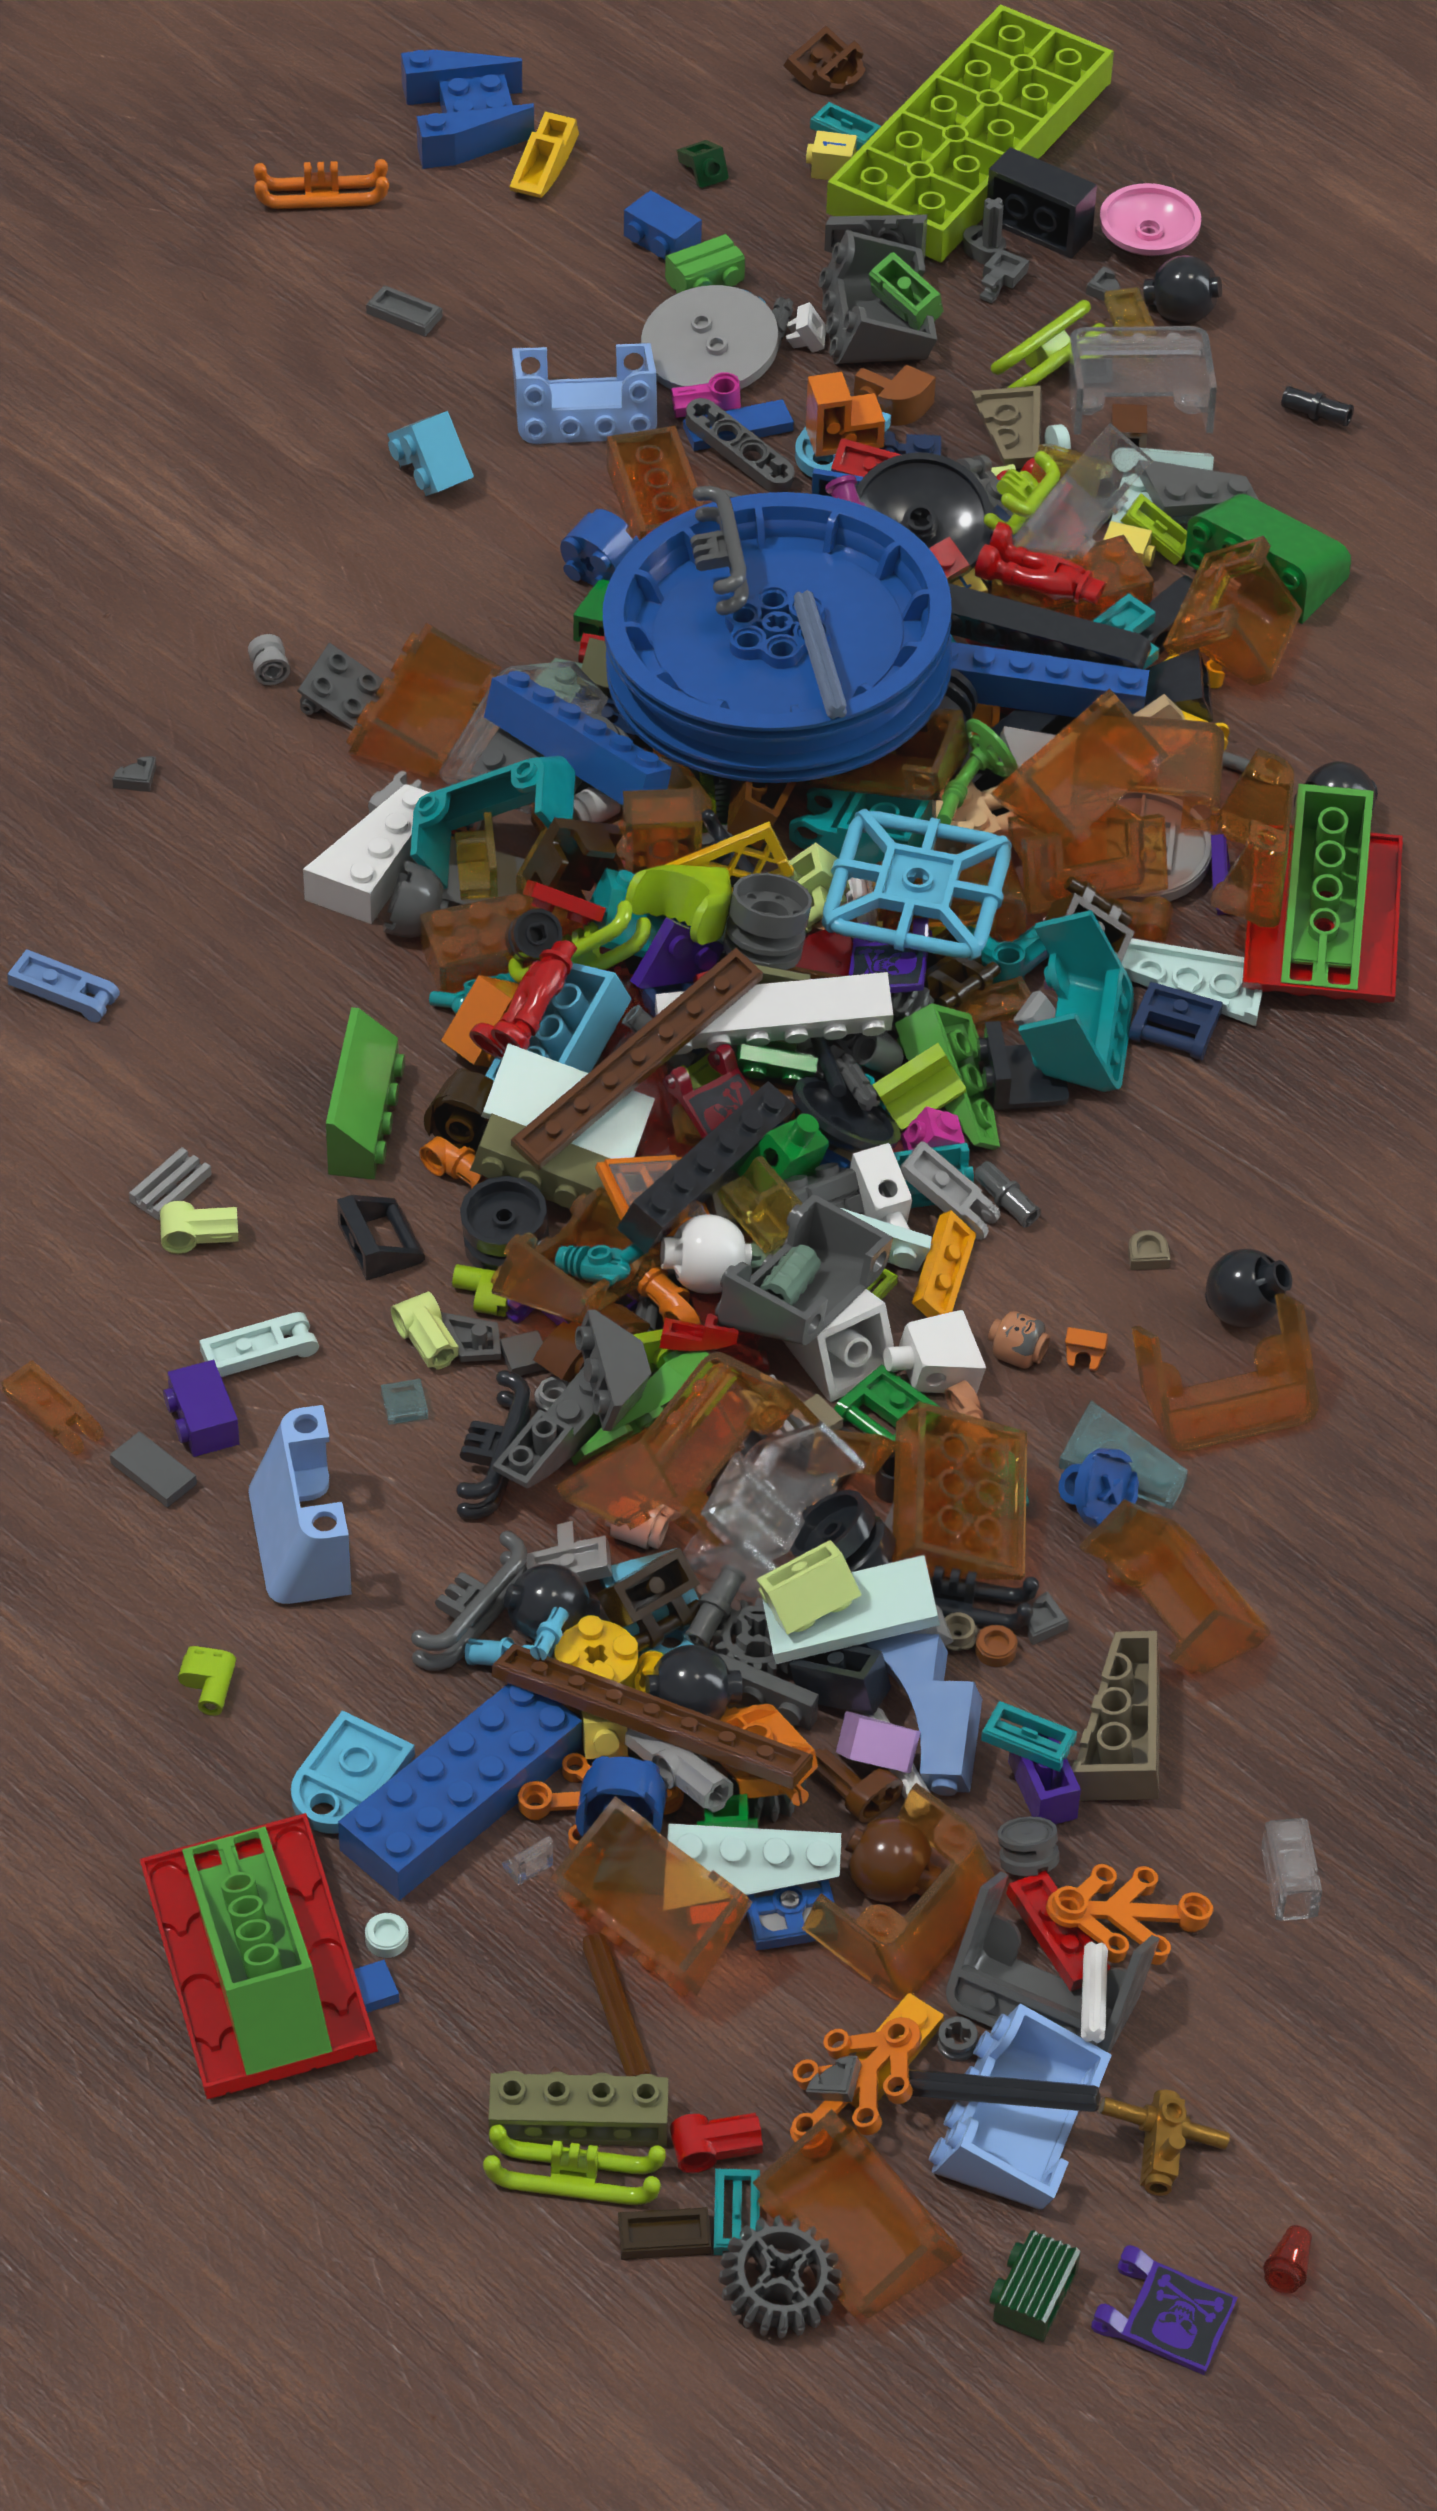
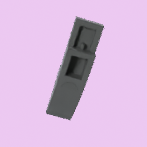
M584 1367L546 1412L540 1409L493 1464L495 1472L525 1488H529L559 1469L598 1429L599 1415H596L593 1411V1392L590 1382H586L584 1378Z

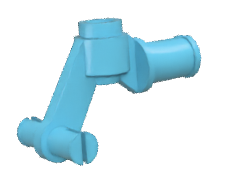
M554 1607L547 1621L539 1625L534 1645H523L521 1647L530 1649V1654L537 1660H540V1658L545 1660L547 1656L552 1658L555 1647L563 1635L561 1629L569 1617L568 1612L562 1607H559V1609ZM510 1637L502 1638L501 1641L470 1638L468 1640L469 1643H466L465 1660L469 1665L492 1666L515 1643Z

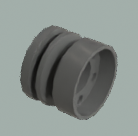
M756 873L740 878L733 887L729 910L730 916L727 918L723 949L728 955L737 948L753 964L782 970L793 968L801 960L805 929L808 925L812 897L808 890L797 881L777 874Z

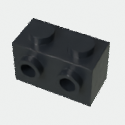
M855 1645L792 1660L789 1664L794 1684L819 1694V1705L873 1716L891 1689L883 1653L880 1650Z

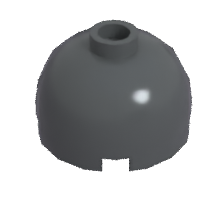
M405 861L404 868L405 871H408V874L402 872L399 874L387 910L388 913H392L389 920L392 924L384 922L383 932L403 938L421 937L431 930L435 921L443 922L449 902L442 900L443 885L440 878L432 870L422 865Z

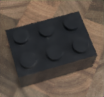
M1011 147L989 168L987 198L993 200L1001 198L1003 200L1002 229L1071 259L1092 238L1097 184Z

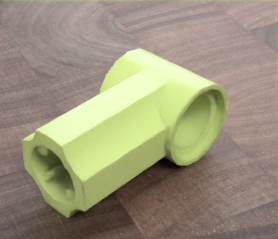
M173 1201L165 1204L160 1210L162 1247L168 1252L181 1254L191 1251L198 1243L239 1241L237 1207L194 1209L190 1203L184 1201Z
M428 1291L391 1306V1316L398 1333L403 1339L410 1338L427 1367H434L437 1370L445 1368L459 1355V1347L442 1322L440 1308L432 1293Z

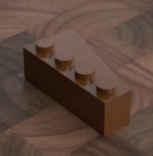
M731 779L727 832L735 836L766 822H770L773 827L796 782L762 783ZM765 839L750 845L760 850Z

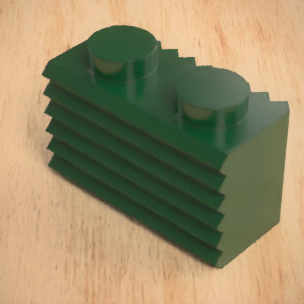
M1035 2230L1030 2231L1024 2244L1016 2242L1007 2262V2267L1011 2268V2271L1006 2280L998 2278L989 2299V2303L995 2305L993 2321L1044 2342L1078 2272L1081 2251L1077 2247L1072 2248L1069 2244H1063L1060 2240L1055 2241L1052 2237L1038 2234Z

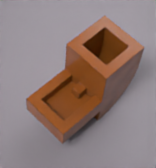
M905 365L892 380L861 368L855 375L854 396L875 393L881 411L891 414L890 426L906 425L920 419L934 404L936 377L909 365Z

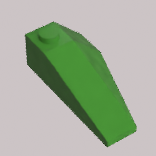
M675 1350L663 1357L665 1364L648 1380L640 1400L611 1431H603L601 1427L571 1458L574 1465L586 1461L713 1399L733 1379L731 1373L706 1351L687 1352Z

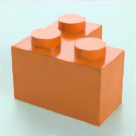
M842 372L808 376L806 431L815 457L836 454L841 438L876 448L884 447L885 419L875 393L851 396Z
M478 975L441 1041L473 1065L490 1068L495 1057L480 1049L471 1040L469 1033L474 1025L480 1022L493 1026L499 1022L503 1014L508 1011L512 997L519 984Z

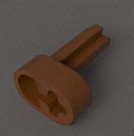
M820 1748L815 1751L818 1768L814 1772L846 1799V1809L860 1822L866 1823L876 1818L894 1804L902 1793L904 1785L902 1780L888 1768H878L861 1780L826 1748L823 1751Z

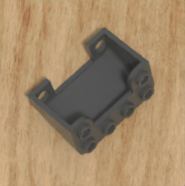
M846 230L841 242L835 244L832 251V259L828 267L822 269L819 276V287L822 288L823 292L822 309L826 311L827 318L826 332L829 333L830 337L829 354L833 356L835 364L927 359L937 341L934 317L927 315L919 331L914 330L908 321L905 322L872 292L869 279L871 270L893 252L923 277L925 265L921 248Z
M813 1194L802 1205L797 1204L793 1207L787 1218V1225L790 1227L782 1248L774 1255L769 1254L764 1259L761 1267L753 1275H751V1266L744 1262H740L736 1266L731 1265L726 1269L720 1281V1286L723 1287L721 1300L715 1310V1315L718 1317L717 1325L735 1328L745 1333L807 1345L881 1275L890 1256L893 1237ZM799 1245L809 1246L816 1252L821 1265L813 1282L807 1285V1289L803 1294L799 1295L796 1303L790 1305L760 1288L765 1277L771 1274L773 1267L779 1264L781 1257L785 1256L792 1247Z

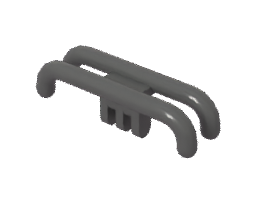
M700 486L693 490L694 499L697 501H713L717 504L718 508L701 507L696 511L695 517L700 522H717L720 525V531L697 534L691 537L690 543L693 548L695 566L699 571L729 567L731 576L718 580L713 585L714 592L719 595L734 591L733 597L718 602L715 607L719 615H729L743 608L749 598V588L746 579L747 569L732 502L728 494L718 487Z
M511 1531L501 1533L499 1541L510 1551L501 1553L500 1562L503 1566L486 1585L461 1572L454 1580L456 1584L451 1583L445 1589L446 1595L441 1594L435 1600V1605L438 1609L455 1618V1620L443 1633L438 1635H431L422 1630H416L412 1633L411 1641L415 1646L427 1651L447 1650L441 1654H430L424 1650H416L412 1655V1661L415 1665L429 1671H441L452 1667L465 1655L466 1643H469L468 1640L470 1638L479 1639L505 1609L504 1597L507 1587L511 1583L514 1584L517 1578L527 1570L525 1565L527 1561V1548L523 1540Z

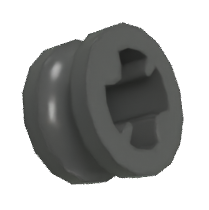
M957 2016L942 2022L939 2027L937 2047L944 2058L961 2062L972 2057L977 2044L978 2031L976 2026L969 2019ZM960 2034V2038L964 2040V2043L955 2044V2040L951 2038V2035Z

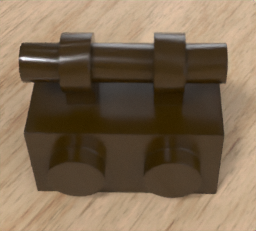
M1073 876L1069 877L1064 885V889L1072 894L1052 902L1044 921L1092 910L1122 963L1134 935V931L1127 927L1133 915L1124 910L1123 904L1116 899H1107L1096 892V887L1088 881L1081 882Z
M947 928L933 937L958 942ZM928 952L924 987L930 990L929 995L934 999V1004L948 1008L953 1006L960 1007L969 1000V995L976 990L983 991L993 983V979L1001 973V969L994 961L983 966L982 954L978 958L969 960L968 958H955Z
M681 1548L657 1557L595 1594L610 1622L621 1627L637 1623L639 1633L633 1637L638 1643V1652L647 1647L650 1649L657 1647L664 1642L665 1636L677 1629L684 1631L689 1628L701 1607L697 1599L686 1605L681 1596L700 1584ZM666 1604L669 1609V1615L656 1622L652 1612Z

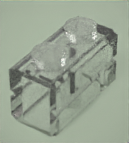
M1294 1818L1266 1822L1261 1850L1275 1920L1285 1921L1317 1917L1322 1887L1320 1877L1317 1875L1318 1868L1308 1819Z

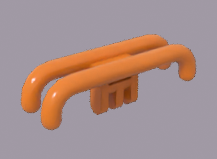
M378 159L375 162L374 171L367 175L338 176L337 161H331L330 172H324V162H317L318 172H312L311 163L304 162V177H271L267 174V168L263 163H257L253 169L257 181L254 185L257 199L263 205L274 209L370 206L382 201L389 189V181L386 178L388 163L384 159ZM376 186L374 190L366 193H339V189H366ZM268 190L305 191V195H273Z

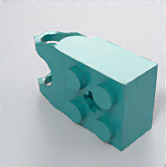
M861 782L859 787L845 784L819 785L810 788L806 793L807 809L815 815H805L791 820L789 824V839L803 849H807L816 842L839 859L848 827L853 818H855L856 812L867 809L868 811H881L930 821L932 817V796ZM814 797H826L832 803V808L821 807L817 804ZM806 827L817 833V837L814 839L804 838L800 835L797 828ZM883 827L895 843L922 848L925 835ZM862 832L854 860L882 865L885 854L867 832Z

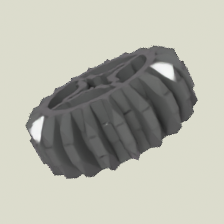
M779 2214L775 2217L773 2226L770 2227L761 2217L756 2222V2231L745 2225L740 2231L741 2239L733 2237L729 2241L728 2249L730 2252L724 2253L720 2262L725 2269L720 2271L718 2281L720 2284L726 2285L721 2295L723 2301H734L730 2309L732 2316L742 2313L746 2314L743 2322L745 2329L751 2327L754 2322H758L761 2324L760 2334L762 2337L767 2335L770 2327L777 2328V2335L780 2339L786 2336L788 2327H791L793 2332L799 2337L804 2333L805 2323L815 2329L820 2324V2315H830L833 2308L830 2301L837 2300L840 2293L839 2287L835 2284L840 2283L842 2272L833 2268L837 2265L839 2258L837 2253H826L830 2245L828 2238L818 2241L814 2240L817 2232L815 2225L809 2227L806 2232L799 2230L800 2220L797 2217L793 2219L790 2227L784 2226V2220ZM776 2249H784L791 2251L792 2253L784 2254ZM751 2257L758 2263L756 2269L761 2275L758 2277L756 2285L752 2288L749 2286L744 2272V2265ZM807 2266H810L816 2282V2289L809 2297L803 2291L804 2284L800 2280ZM773 2273H774L778 2278H776V2279H775V2278H772ZM783 2275H786V2276L789 2275V2276H788V2280H786V2279H785L784 2277H782V2276H783ZM778 2300L785 2305H777L767 2301Z

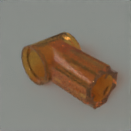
M1160 896L1146 897L1142 902L1114 898L1123 904L1124 910L1133 915L1127 927L1134 931L1136 939L1162 944L1166 942L1174 912L1170 901Z

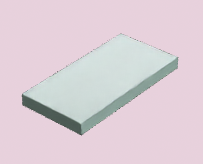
M508 1043L481 1116L489 1119L491 1113L527 1126L588 1073ZM634 1090L631 1091L571 1144L611 1159L634 1157L655 1098Z
M922 1555L851 1572L862 1595L852 1600V1603L844 1610L830 1612L816 1619L810 1628L801 1632H792L787 1635L775 1620L768 1603H765L763 1600L776 1664L939 1626L940 1622L925 1556Z

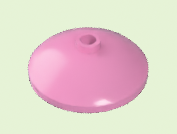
M1143 183L1123 187L1109 195L1101 206L1099 221L1106 237L1123 250L1143 256H1163L1187 247L1196 239L1201 228V213L1196 203L1183 192L1165 185Z

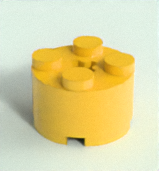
M588 1615L563 1633L555 1647L554 1659L636 1689L634 1678L638 1673V1643L627 1630L615 1623L601 1620L597 1616ZM563 1704L570 1711L580 1715L579 1709Z

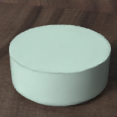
M1062 424L1048 426L1044 437L1047 454L1054 461L1066 459L1071 450L1070 435L1067 428Z
M378 1914L371 1918L365 1927L366 1946L371 1953L378 1957H395L401 1954L408 1945V1926L404 1919L396 1914Z

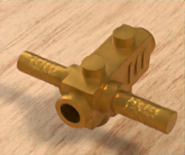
M1163 2089L1156 2091L1151 2105L1146 2104L1144 2108L1105 2096L1102 2098L1099 2106V2114L1139 2125V2130L1145 2131L1140 2186H1144L1145 2190L1153 2195L1163 2196L1172 2191V2183L1178 2177L1180 2151L1186 2144L1185 2139L1223 2150L1227 2148L1230 2134L1228 2132L1191 2122L1190 2117L1186 2116L1185 2099L1180 2098V2095L1172 2090Z

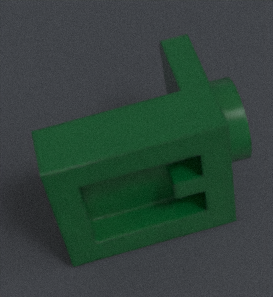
M704 140L677 149L679 163L693 169L698 187L704 188L729 178L722 146Z

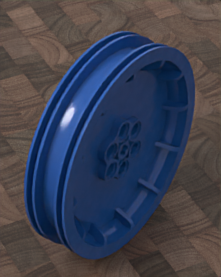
M794 492L758 493L730 498L747 569L746 579L749 588V598L743 608L729 615H719L715 607L718 602L733 597L734 591L719 595L713 590V585L716 581L731 576L729 567L706 571L697 570L692 552L693 548L690 543V539L694 535L720 531V525L717 522H700L695 517L696 511L701 507L718 508L715 502L684 512L663 523L642 538L617 566L606 589L602 615L606 644L607 682L612 700L623 720L640 739L662 755L686 767L722 778L762 783L807 781L848 772L889 754L912 738L934 715L947 691L952 671L950 634L952 608L950 588L946 575L932 551L914 533L894 519L866 506L830 496ZM808 590L813 593L847 704V714L843 718L836 717L831 719L826 714L794 607V595L798 591L803 593Z

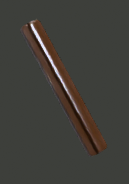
M599 1932L587 1935L582 1941L583 1950L626 2076L635 2077L640 2074H650L651 2069L605 1935Z

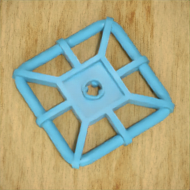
M862 809L855 813V818H853L848 827L839 859H836L831 869L833 878L823 907L822 926L829 933L835 932L847 937L893 945L894 950L904 951L905 948L955 958H968L969 960L981 956V951L988 941L996 910L1001 907L1004 899L1002 888L1011 860L1012 843L1004 835L998 836L990 832L943 824L937 818L931 817L930 821ZM883 827L925 835L922 848L895 843ZM862 832H867L885 854L882 865L854 860ZM937 838L977 845L957 855L933 850ZM991 857L995 858L988 886L958 880L962 870ZM852 877L877 882L874 892L840 906L847 881ZM916 878L923 879V884L921 885L911 882H914ZM953 897L976 901L982 904L974 935L951 910ZM877 908L902 912L897 930L850 921ZM913 915L940 920L958 942L908 933Z

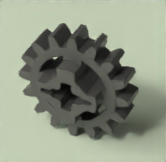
M762 1598L756 1599L755 1606H749L745 1600H740V1610L736 1611L732 1608L729 1617L722 1619L713 1635L715 1652L776 1676L777 1670L789 1674L791 1672L789 1665L791 1661L779 1664L775 1662ZM733 1634L736 1635V1643L734 1645L731 1642Z

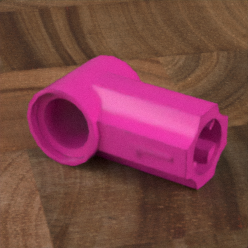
M721 372L711 377L709 383L671 389L675 418L686 417L687 405L692 400L698 398L708 399L724 411L741 408L740 381L732 373Z

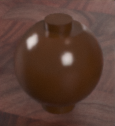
M883 1817L873 1820L867 1824L864 1831L856 1827L844 1849L851 1853L847 1865L853 1883L864 1895L881 1903L903 1902L913 1894L926 1899L942 1871V1868L930 1862L932 1848L925 1834L916 1825L901 1818Z

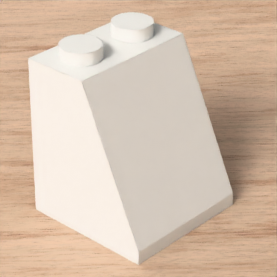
M867 1289L809 1344L801 1345L783 1341L830 1402L845 1396L881 1364L884 1365V1349L886 1347H894L885 1302Z

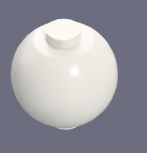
M707 1214L693 1217L678 1228L674 1237H663L661 1241V1268L675 1270L677 1280L684 1287L696 1293H720L723 1290V1287L720 1286V1281L729 1266H736L740 1262L751 1266V1244L745 1243L742 1232L734 1223L721 1216Z

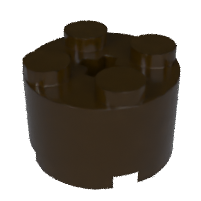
M464 1068L457 1069L444 1082L424 1114V1127L429 1137L433 1133L435 1137L439 1136L446 1139L458 1149L464 1146L470 1147L476 1154L489 1119L481 1115L494 1080Z

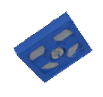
M829 1879L743 1896L756 1951L841 1937V1926Z

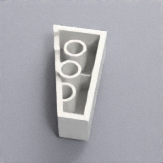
M408 784L403 785L303 869L305 900L372 924L393 894L400 872L407 874L408 871H405L404 868L405 861L413 862L414 860L410 856L413 811L419 798L430 792Z

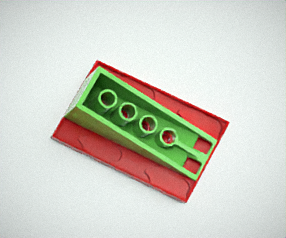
M1298 784L1292 825L1255 822L1242 988H1248L1253 991L1258 989L1262 990V992H1288L1297 996L1312 994L1332 999L1353 998L1363 999L1371 1003H1394L1403 836L1370 833L1374 791Z
M306 1813L140 1859L207 2100L226 2095L227 2092L233 2093L265 2084L272 2079L275 2081L311 2071V2068L316 2067L318 2069L350 2060L357 2055L360 2057L378 2052Z

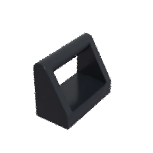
M349 1195L337 1199L338 1225L366 1281L419 1265L425 1260V1255L395 1198ZM387 1216L402 1247L377 1245L366 1222Z

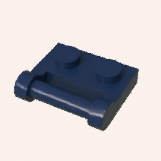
M1150 981L1131 1024L1128 1038L1139 1043L1141 1040H1146L1190 1053L1191 1058L1202 1061L1222 1013L1223 1002ZM1148 1021L1195 1034L1196 1037L1194 1039L1149 1026L1147 1023Z

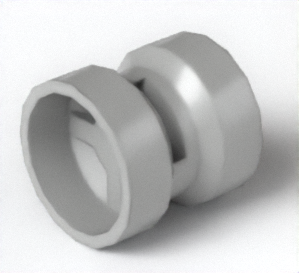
M264 634L250 642L248 654L253 664V671L257 681L263 685H276L283 682L290 674V665L285 656V648L280 637Z

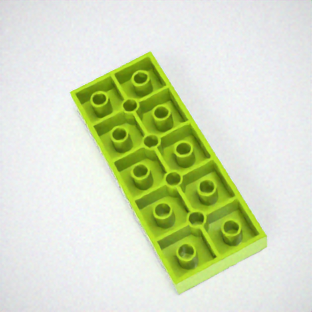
M1000 4L828 181L826 213L832 216L928 215L925 256L942 262L963 240L964 231L970 226L977 225L983 219L984 203L987 199L989 168L1010 147L1039 159L1111 83L1114 51Z

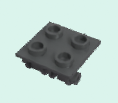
M328 643L297 690L298 693L303 695L300 699V709L303 713L311 715L322 708L358 733L389 683L331 643Z

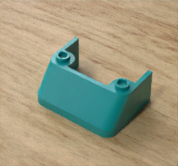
M562 756L529 758L423 795L417 801L413 811L410 856L417 864L432 870L440 878L443 889L448 888L452 830L534 802L535 814L547 828H549L554 817L573 819L574 768Z
M1092 910L1035 923V930L1049 953L1048 966L1044 969L1045 981L1048 987L1053 988L1058 996L1055 1018L1020 1025L1018 1029L1019 1034L1031 1052L1035 1068L1041 1069L1042 1073L1046 1076L1102 1092L1120 1089L1123 1082L1134 1004L1133 987L1126 970Z

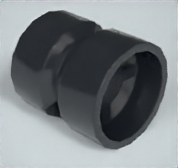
M531 909L513 919L507 926L505 945L509 953L518 961L524 963L540 961L539 955L543 950L551 949L556 941L562 940V926L558 918L551 912L544 909Z

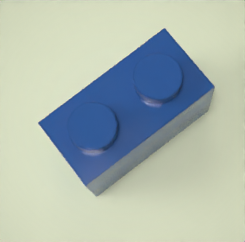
M650 190L624 209V236L666 260V256L701 243L702 219Z

